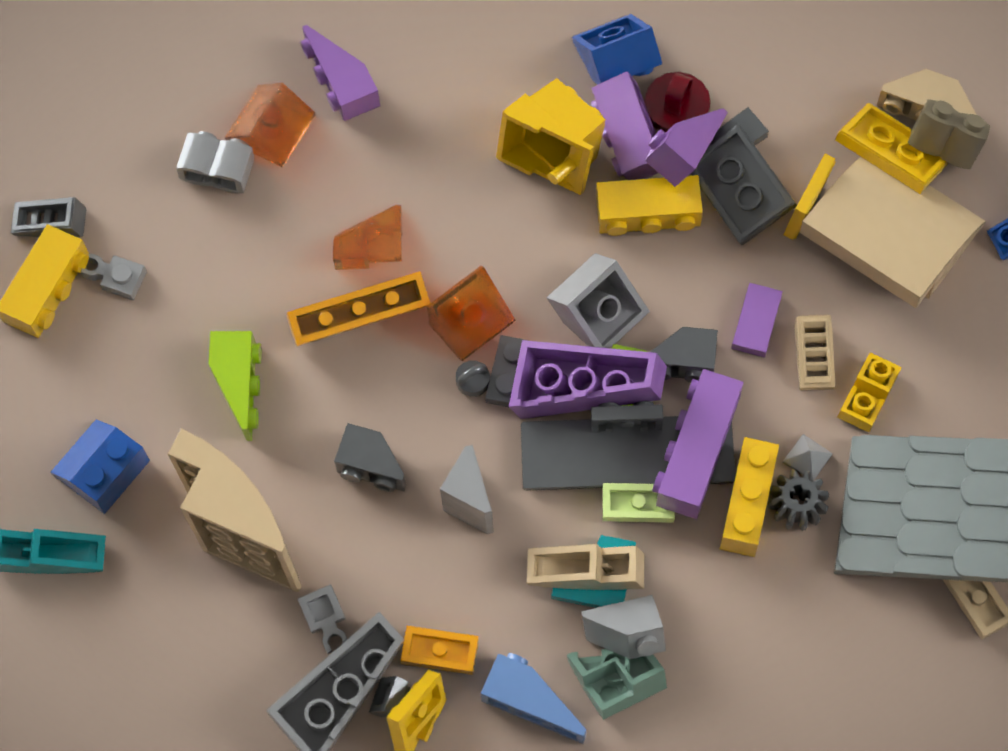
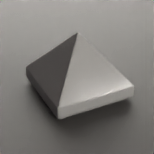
M803 434L786 456L783 463L795 469L802 476L809 470L811 472L810 481L813 482L833 453Z

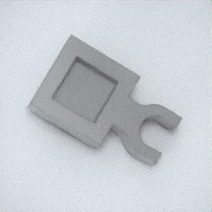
M89 253L90 263L97 264L98 267L92 271L82 268L81 274L83 278L93 281L102 279L100 283L102 290L134 300L146 275V267L115 255L110 264H108L101 257Z
M330 584L298 598L312 634L323 630V645L327 654L332 653L329 641L333 636L341 637L343 643L347 640L345 633L338 629L336 623L346 618L332 585Z

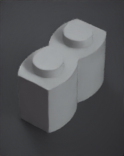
M205 131L188 133L176 167L179 179L196 185L213 186L227 192L244 193L255 159L253 148L241 139L219 140L215 135Z

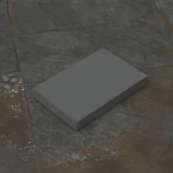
M739 124L711 143L696 169L691 172V175H699L700 188L741 245H744L797 206Z

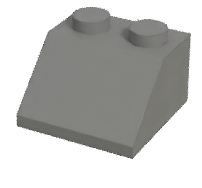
M596 253L547 297V300L562 322L590 347L611 348L613 344H616L650 312L617 260Z

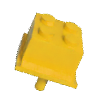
M556 78L530 97L525 93L503 110L496 158L529 176L535 173L550 180L555 185L558 184L581 195L585 191L590 164L598 157L606 119L603 118L598 109L590 107L583 101L572 87L566 86Z

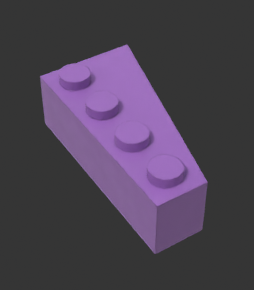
M522 340L509 408L520 419L591 410V407H598L599 404L614 402L621 406L640 401L661 400L667 366L659 355L653 352Z

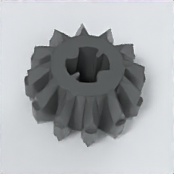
M795 469L790 471L789 479L781 474L777 477L778 485L770 487L769 494L773 498L769 500L768 508L777 510L774 515L775 521L787 519V529H791L794 522H798L799 528L802 531L806 530L808 521L813 525H818L821 520L819 514L827 513L828 506L824 502L828 500L829 492L820 490L823 485L822 478L816 479L813 482L810 481L811 472L809 470L804 473L803 478L799 477ZM798 495L800 501H804V504L799 505L797 499H792L793 496Z

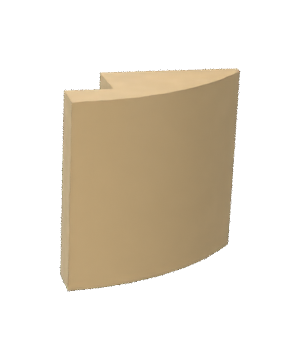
M860 157L836 180L802 221L800 233L914 308H917L924 297L928 299L931 297L986 221L932 186L928 185L919 194Z
M181 428L168 452V456L188 493L180 509L202 550L299 592L301 583L274 516L259 490L246 474L224 453L205 440Z

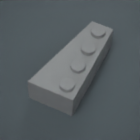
M378 612L267 709L268 715L299 751H330L402 648L404 639L386 618Z

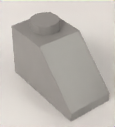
M653 595L581 611L585 637L591 643L629 659L650 656L666 651L663 625Z

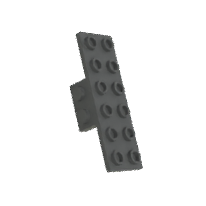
M651 401L636 402L633 406H619V404L614 402L599 404L598 407H591V419L522 422L523 489L529 491L603 488V483L654 484L658 472H666L669 462L664 461V456L670 440L676 442L680 431L675 430L679 416L663 417V405H654ZM732 422L710 484L734 483L735 481Z

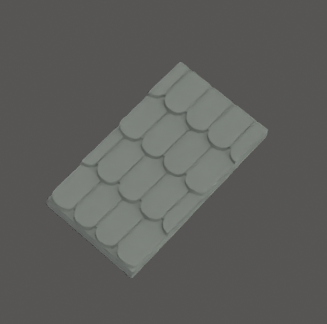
M853 436L850 446L834 574L1008 583V439Z

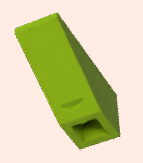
M210 331L208 364L247 441H252V430L258 429L259 426L258 408L253 407L254 396L260 395V377L255 375V364H261V343L255 342L252 331Z

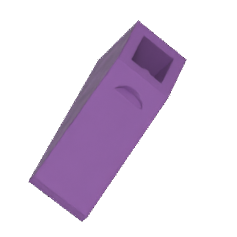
M308 25L302 26L305 38L300 41L306 58H313L317 65L313 67L319 84H326L330 91L326 93L333 112L339 110L343 120L346 121L380 107L378 90L365 64Z

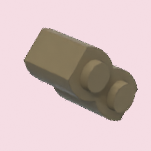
M928 99L911 131L908 143L921 152L940 156L943 160L954 166L971 169L987 140L990 125L978 115L959 113L945 101Z

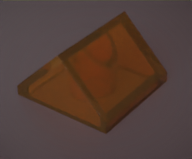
M284 83L258 85L225 135V140L241 139L253 148L255 155L283 167L316 114Z
M479 266L427 306L429 325L461 361H464L516 321L483 266Z

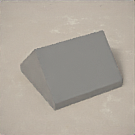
M473 445L465 446L440 488L443 511L486 534L494 532L492 510Z

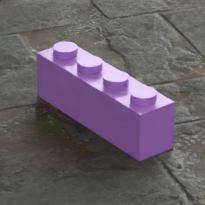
M706 369L702 370L699 381L692 379L686 399L691 400L688 411L681 409L675 430L680 431L676 442L670 440L664 456V461L669 462L666 472H658L652 492L658 493L656 506L697 520L741 397L743 381Z

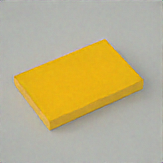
M867 103L838 132L835 141L919 194L948 165V162L940 156L929 155L912 147L908 143L912 129L870 103Z

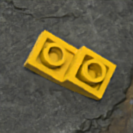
M870 352L837 418L869 433L902 367Z

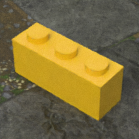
M699 175L687 176L676 187L665 178L597 182L596 201L600 234L608 233L611 236H620L630 231L656 233L661 229L671 228L687 231L701 226L703 211Z
M46 225L0 300V318L4 323L36 338H39L43 330H47L51 326L55 317V310L61 301L67 299L72 289L73 280L78 273H81L82 268L85 269L88 264L89 252L83 240L51 225Z
M744 437L720 550L755 557L779 444Z

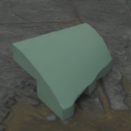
M608 649L601 650L602 656L579 658L578 652H572L567 655L568 662L577 679L603 720L667 688L665 669L654 655L629 659Z

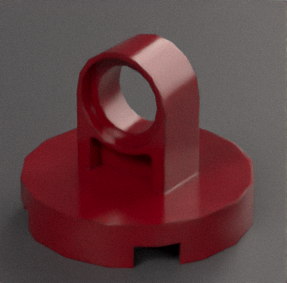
M683 72L665 73L656 78L647 88L644 98L653 127L658 131L662 129L664 132H667L675 123L709 113L711 105L709 91L704 83L692 74Z

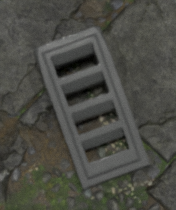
M76 197L15 202L11 234L14 236L39 237L48 224L75 237H83L86 207ZM28 212H32L30 225H26ZM44 213L43 223L40 224L41 214ZM55 213H58L57 222H54Z

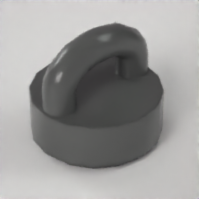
M467 361L460 365L456 371L455 379L458 390L469 397H477L486 392L490 380V373L486 364L479 361Z

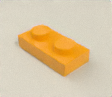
M406 626L400 660L401 664L473 675L479 636Z

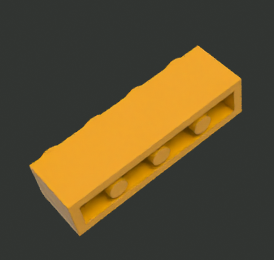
M419 271L288 311L286 316L295 345L298 347L429 306L431 303L421 272Z

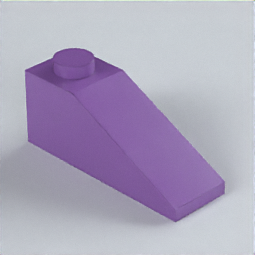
M724 108L675 123L667 132L661 129L648 143L651 150L644 161L676 187L696 169L728 112Z

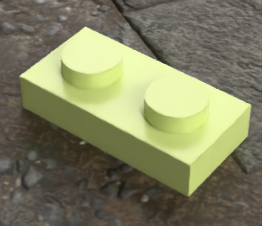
M603 483L602 521L674 523L675 512L656 506L658 493L652 492L654 484Z

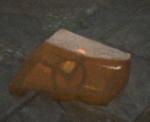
M394 205L334 235L333 262L335 270L369 268V263L402 261L401 205Z

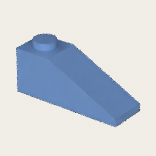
M498 653L481 691L482 702L583 744L586 739L585 727L538 673L528 666V661L513 653H508L507 657Z

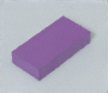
M749 282L731 349L765 358L783 291Z

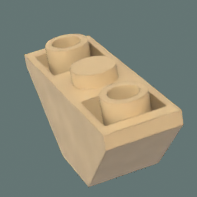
M924 69L884 84L877 102V106L883 108L889 114L903 115L917 121L928 99L945 101L959 113L977 115L957 79L929 69Z

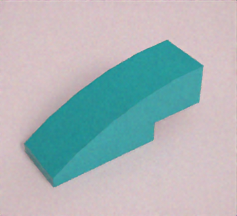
M0 529V572L32 574L102 572L106 536L33 529V532Z

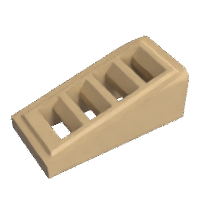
M831 315L796 317L794 330L800 390L835 389ZM823 343V347L806 348L805 344ZM824 357L825 359L824 362H806V358ZM807 371H826V376L807 377Z

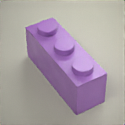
M627 71L592 87L595 100L591 101V104L606 119L602 136L609 148L613 147L616 157L611 160L619 177L624 176L627 180L646 179L658 174L653 167L644 161L651 150L648 143L656 133L638 83Z

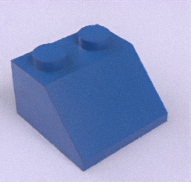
M633 14L626 15L572 37L573 43L591 79L597 84H601L627 71L631 76H644L653 72L654 67L663 64L653 28Z
M96 419L50 473L105 514L149 463L150 459L140 444L117 427Z

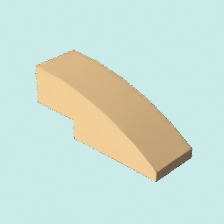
M598 544L528 548L527 584L550 588L588 590L644 589L645 554L637 546L601 548Z

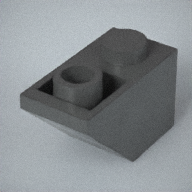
M682 327L650 352L657 353L667 366L665 380H669L671 377L683 378L691 383L692 379L699 381L703 369L714 372L718 330Z
M347 423L334 460L337 473H340L342 478L351 482L359 483L361 480L372 482L376 488L386 492H394L395 489L405 491L406 481L404 473L382 433Z

